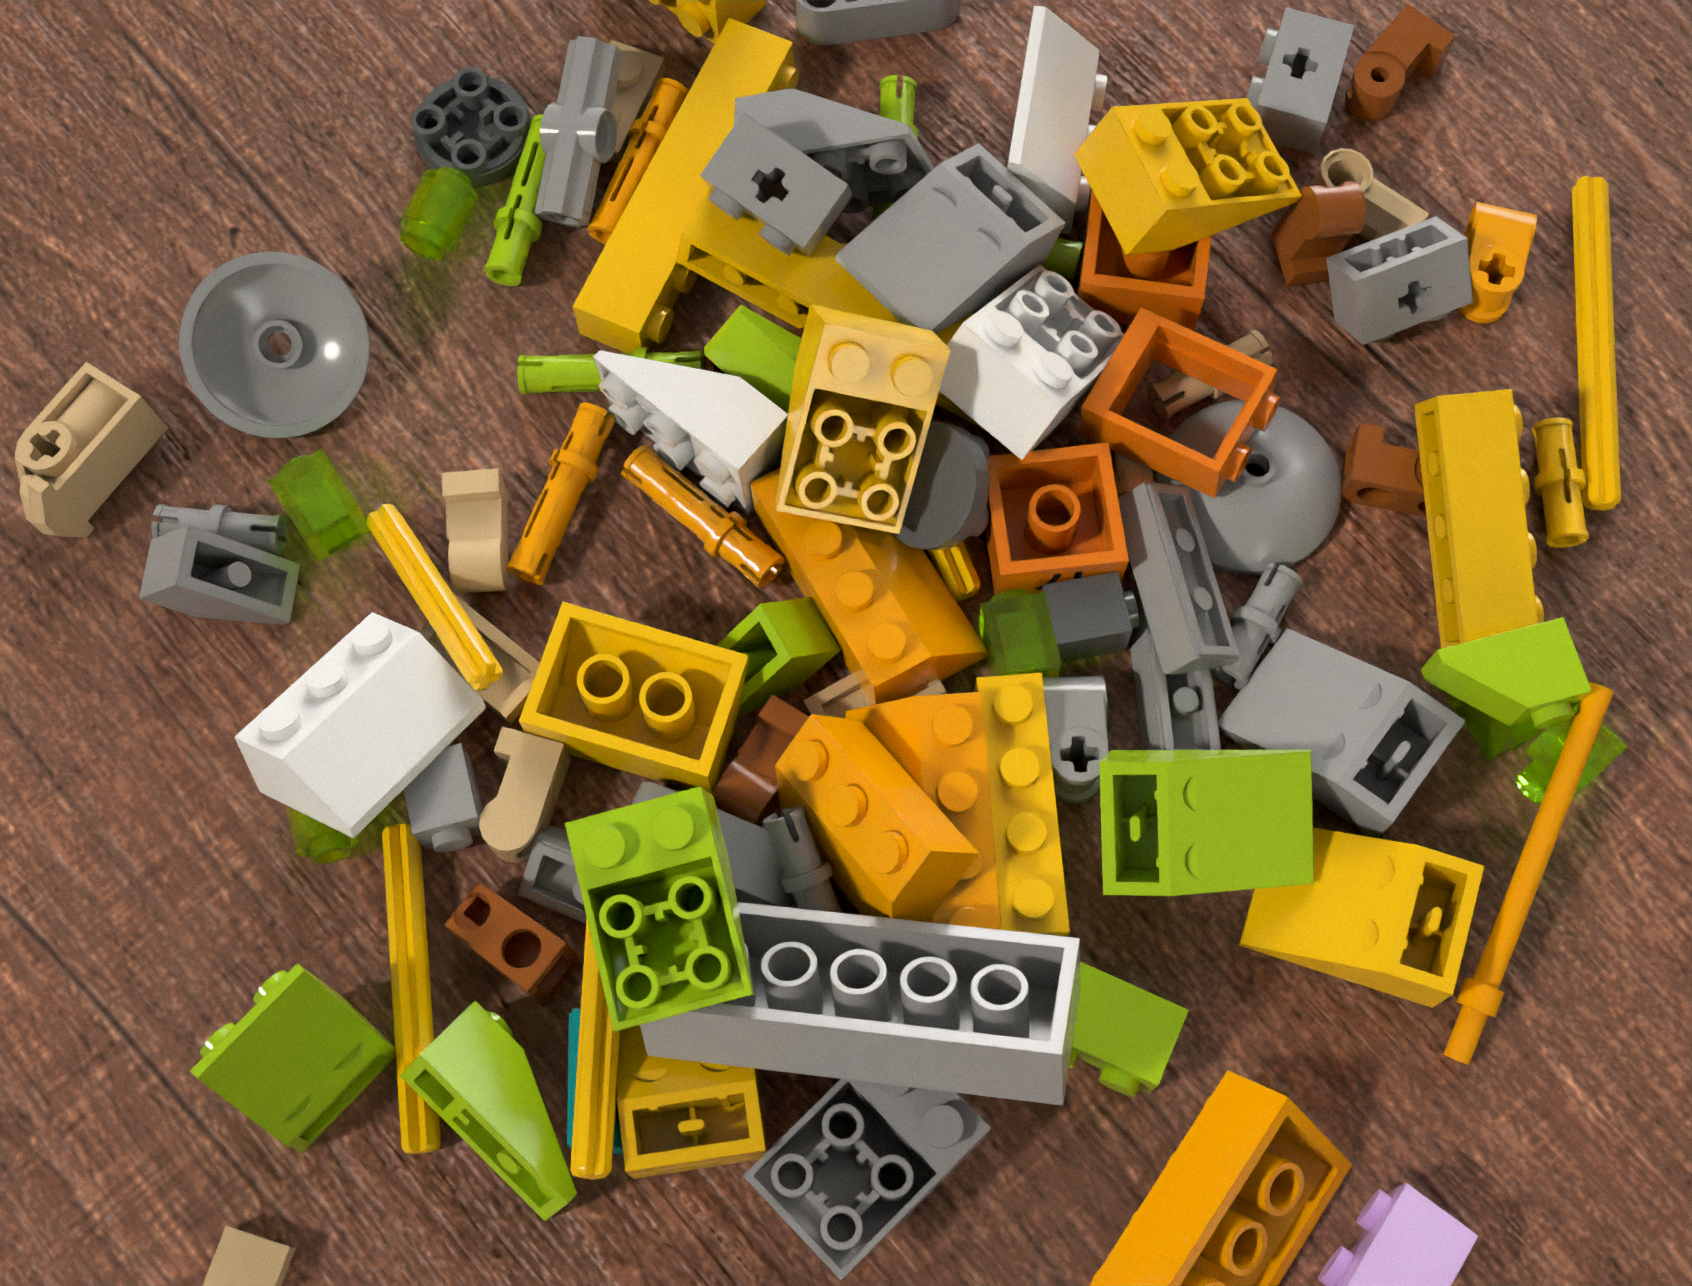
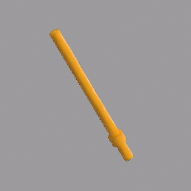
M1589 682L1592 692L1579 704L1473 979L1465 977L1456 1000L1462 1007L1443 1055L1466 1065H1469L1488 1016L1496 1017L1505 992L1499 990V987L1614 694L1613 690L1605 686Z

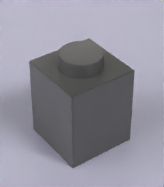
M1118 571L1042 586L1038 609L1051 665L1126 650L1133 631L1132 629L1139 626V615L1133 592L1131 590L1123 592Z

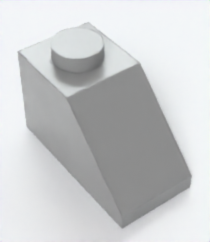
M188 524L151 539L139 599L198 618L284 625L290 623L300 564Z

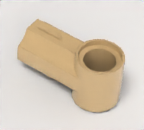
M1340 148L1327 154L1309 186L1320 185L1331 188L1338 187L1344 181H1356L1362 189L1366 203L1365 224L1362 231L1358 234L1369 241L1422 222L1429 215L1428 212L1375 179L1369 160L1361 153L1352 149Z

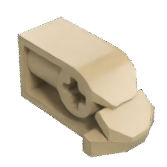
M85 362L27 427L17 442L15 463L20 481L19 493L26 519L43 534L87 538L95 529L88 520L169 427L140 395L88 362Z

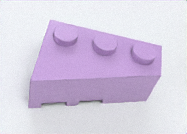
M1407 1183L1390 1189L1388 1194L1378 1189L1365 1204L1356 1220V1223L1363 1227L1364 1230L1350 1251L1340 1246L1322 1269L1318 1281L1325 1286H1451L1476 1242L1478 1235Z

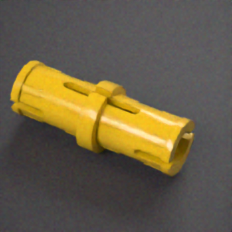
M1560 417L1541 420L1531 427L1539 474L1533 480L1534 490L1543 500L1547 544L1555 548L1577 546L1585 543L1586 539H1589L1581 491L1586 487L1585 472L1577 468L1572 433L1573 422L1570 419Z

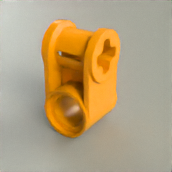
M1475 202L1464 234L1468 241L1473 303L1458 308L1459 312L1468 320L1489 324L1498 321L1506 314L1511 303L1512 294L1519 288L1524 277L1526 261L1536 229L1537 214Z

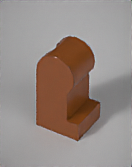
M1407 4L1355 66L1353 79L1345 93V103L1348 110L1356 118L1363 121L1376 122L1384 120L1392 113L1404 85L1417 71L1431 79L1443 66L1456 36Z
M1344 181L1338 187L1331 188L1320 185L1304 186L1300 190L1302 197L1298 202L1289 206L1271 233L1287 287L1329 281L1326 258L1341 253L1352 235L1362 231L1365 224L1366 203L1362 189L1356 181Z
M1359 423L1346 445L1341 477V501L1426 517L1419 450L1383 443L1385 427Z
M773 694L759 713V721L738 750V756L726 769L712 794L716 807L759 827L763 825V820L769 817L780 803L775 764L809 718V716Z
M477 883L444 924L450 932L480 955L491 967L514 983L542 1007L545 1006L581 960L565 941L480 883Z

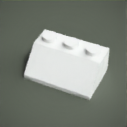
M1034 5L1007 169L1066 222L1061 233L1071 234L1074 213L1087 212L1091 188L1086 177L1080 176L1081 168L1074 153L1096 127V125L1088 124L1090 110L1102 111L1107 75L1096 74L1100 51L1047 7Z
M372 612L234 738L261 793L355 838L486 709L483 698L419 632Z

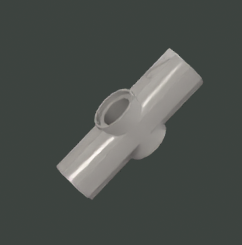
M577 36V39L569 40L557 103L552 102L547 106L541 121L540 138L546 159L534 214L542 220L551 221L562 226L580 228L583 225H589L601 163H606L611 159L616 146L617 122L612 106L623 52L616 45L603 42L597 38Z

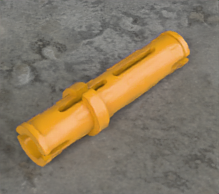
M659 78L657 80L654 91L641 118L634 120L627 134L630 141L611 178L592 221L587 227V231L590 232L589 235L604 245L608 242L689 92L688 88L676 80L670 78Z
M580 403L571 429L561 449H554L548 462L552 469L548 475L547 482L529 517L519 544L506 566V570L509 573L515 574V577L525 582L543 585L557 548L560 546L581 494L584 492L587 483H593L598 474L597 460L605 440L608 438L616 422L615 416L607 414L608 411L591 403Z
M648 445L638 447L627 458L623 465L625 469L621 471L622 476L637 488H640L678 522L697 535L705 543V551L713 558L718 559L722 557L743 573L758 589L765 588L777 577L783 568L781 565L785 563V557L754 535L746 527V519L739 513H729L723 507H720L684 475L666 463Z

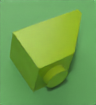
M811 597L759 604L716 645L749 655L737 719L766 704L772 694L779 697L802 685L841 650Z
M1564 617L1438 649L1421 669L1425 682L1508 726L1532 720L1535 728L1539 729L1564 722L1575 715L1573 708L1592 692Z

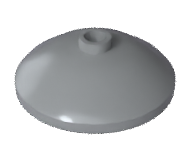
M258 252L224 263L199 284L190 297L181 320L179 332L180 358L183 370L194 393L217 418L229 426L251 435L265 438H290L324 427L336 419L352 403L364 382L370 359L369 331L358 301L350 289L334 273L321 264L299 255L286 252ZM275 332H283L291 340V349L285 355L275 353L270 347V338Z
M1227 401L1204 408L1186 419L1169 439L1213 459L1245 401ZM1279 406L1266 431L1263 432L1255 428L1246 446L1252 448L1247 464L1254 463L1260 465L1265 471L1264 476H1252L1244 468L1241 476L1235 483L1228 479L1225 480L1214 499L1156 471V483L1187 486L1212 567L1220 571L1238 575L1258 576L1263 574L1268 563H1275L1278 568L1280 564L1291 568L1304 561L1321 546L1331 531L1339 513L1342 492L1341 477L1330 447L1309 423L1298 415Z

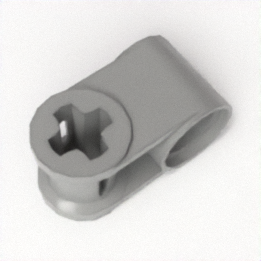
M1103 675L1042 677L1055 797L1071 804L1087 802L1096 796L1100 789L1099 761L1109 753L1107 739V692ZM1067 760H1079L1080 768L1086 770V772H1074L1073 763Z

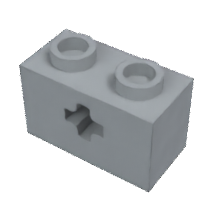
M1286 7L1279 31L1267 28L1257 63L1268 65L1265 78L1253 76L1247 98L1253 108L1259 113L1262 124L1274 144L1315 155L1328 121L1354 25Z
M745 112L742 113L700 175L708 187L713 190L707 198L711 203L737 221L744 212L764 225L759 236L789 257L795 248L810 257L853 196L847 183ZM782 179V185L787 192L784 200L781 201L776 197H771L765 203L766 197L760 189L764 181L776 185Z
M1437 216L1326 258L1335 322L1362 345L1370 342L1385 341L1396 332L1425 321L1442 319L1450 311L1473 303L1467 238Z

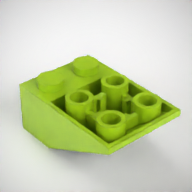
M1111 750L1099 761L1103 895L1178 896L1314 884L1311 750Z
M702 786L565 823L613 1032L754 995L730 861L712 794Z
M297 963L289 972L281 970L262 984L253 998L256 1005L236 1025L228 1023L210 1036L200 1050V1055L203 1058L190 1072L282 1144L303 1153L396 1057L395 1047L343 996Z

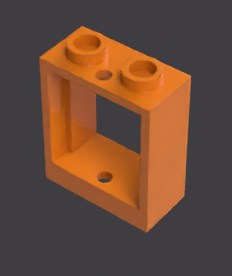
M1141 307L1081 406V435L1096 443L1108 442L1109 449L1215 499L1226 479L1234 483L1239 479L1252 452V448L1246 446L1255 428L1265 432L1278 409L1281 397L1273 394L1278 369ZM1153 360L1245 401L1213 459L1121 416Z

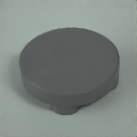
M474 67L461 69L455 74L453 79L444 82L432 90L420 106L413 111L410 119L415 143L426 167L438 178L464 187L490 185L512 174L519 164L531 121L527 106L515 89L503 81L486 76L484 71Z
M930 422L900 534L893 533L896 538L914 548L944 550L959 544L967 537L979 536L985 530L989 520L986 504L989 494L987 463L990 452L983 438L971 435L965 429L953 424Z

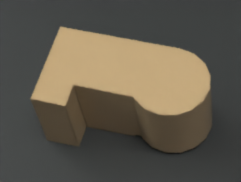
M499 468L442 473V496L446 502L447 539L449 540V572L454 594L506 591L508 587V571L506 570L508 564V491Z
M502 726L494 752L502 766L507 768L497 797L485 806L480 815L479 828L483 839L498 858L506 862L519 863L529 859L535 838L549 827L571 757L564 743Z

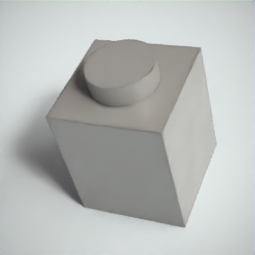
M462 743L448 746L403 789L412 834L424 849L433 847L435 852H451L463 849L473 843L472 837L481 835L479 822L483 807L472 759Z

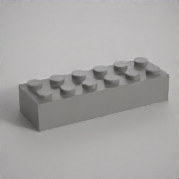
M737 902L754 995L640 1025L647 1056L1063 1106L1081 990L1080 938Z

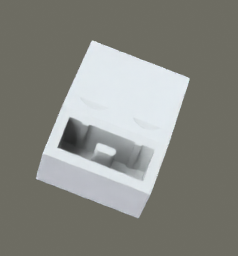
M1039 264L961 324L947 345L950 349V354L939 391L1023 460L1093 388L1124 334L1121 332L1118 323L1111 316L1094 310L1077 296L1071 284L1064 277L1055 272L1047 271Z
M599 350L593 357L601 378V383L598 386L608 399L610 407L607 411L608 414L615 416L616 423L632 435H635L640 430L655 442L653 448L656 453L674 469L681 471L686 466L702 479L700 482L702 489L719 505L728 508L733 503L748 515L754 509L750 483L781 467L788 414L741 377Z

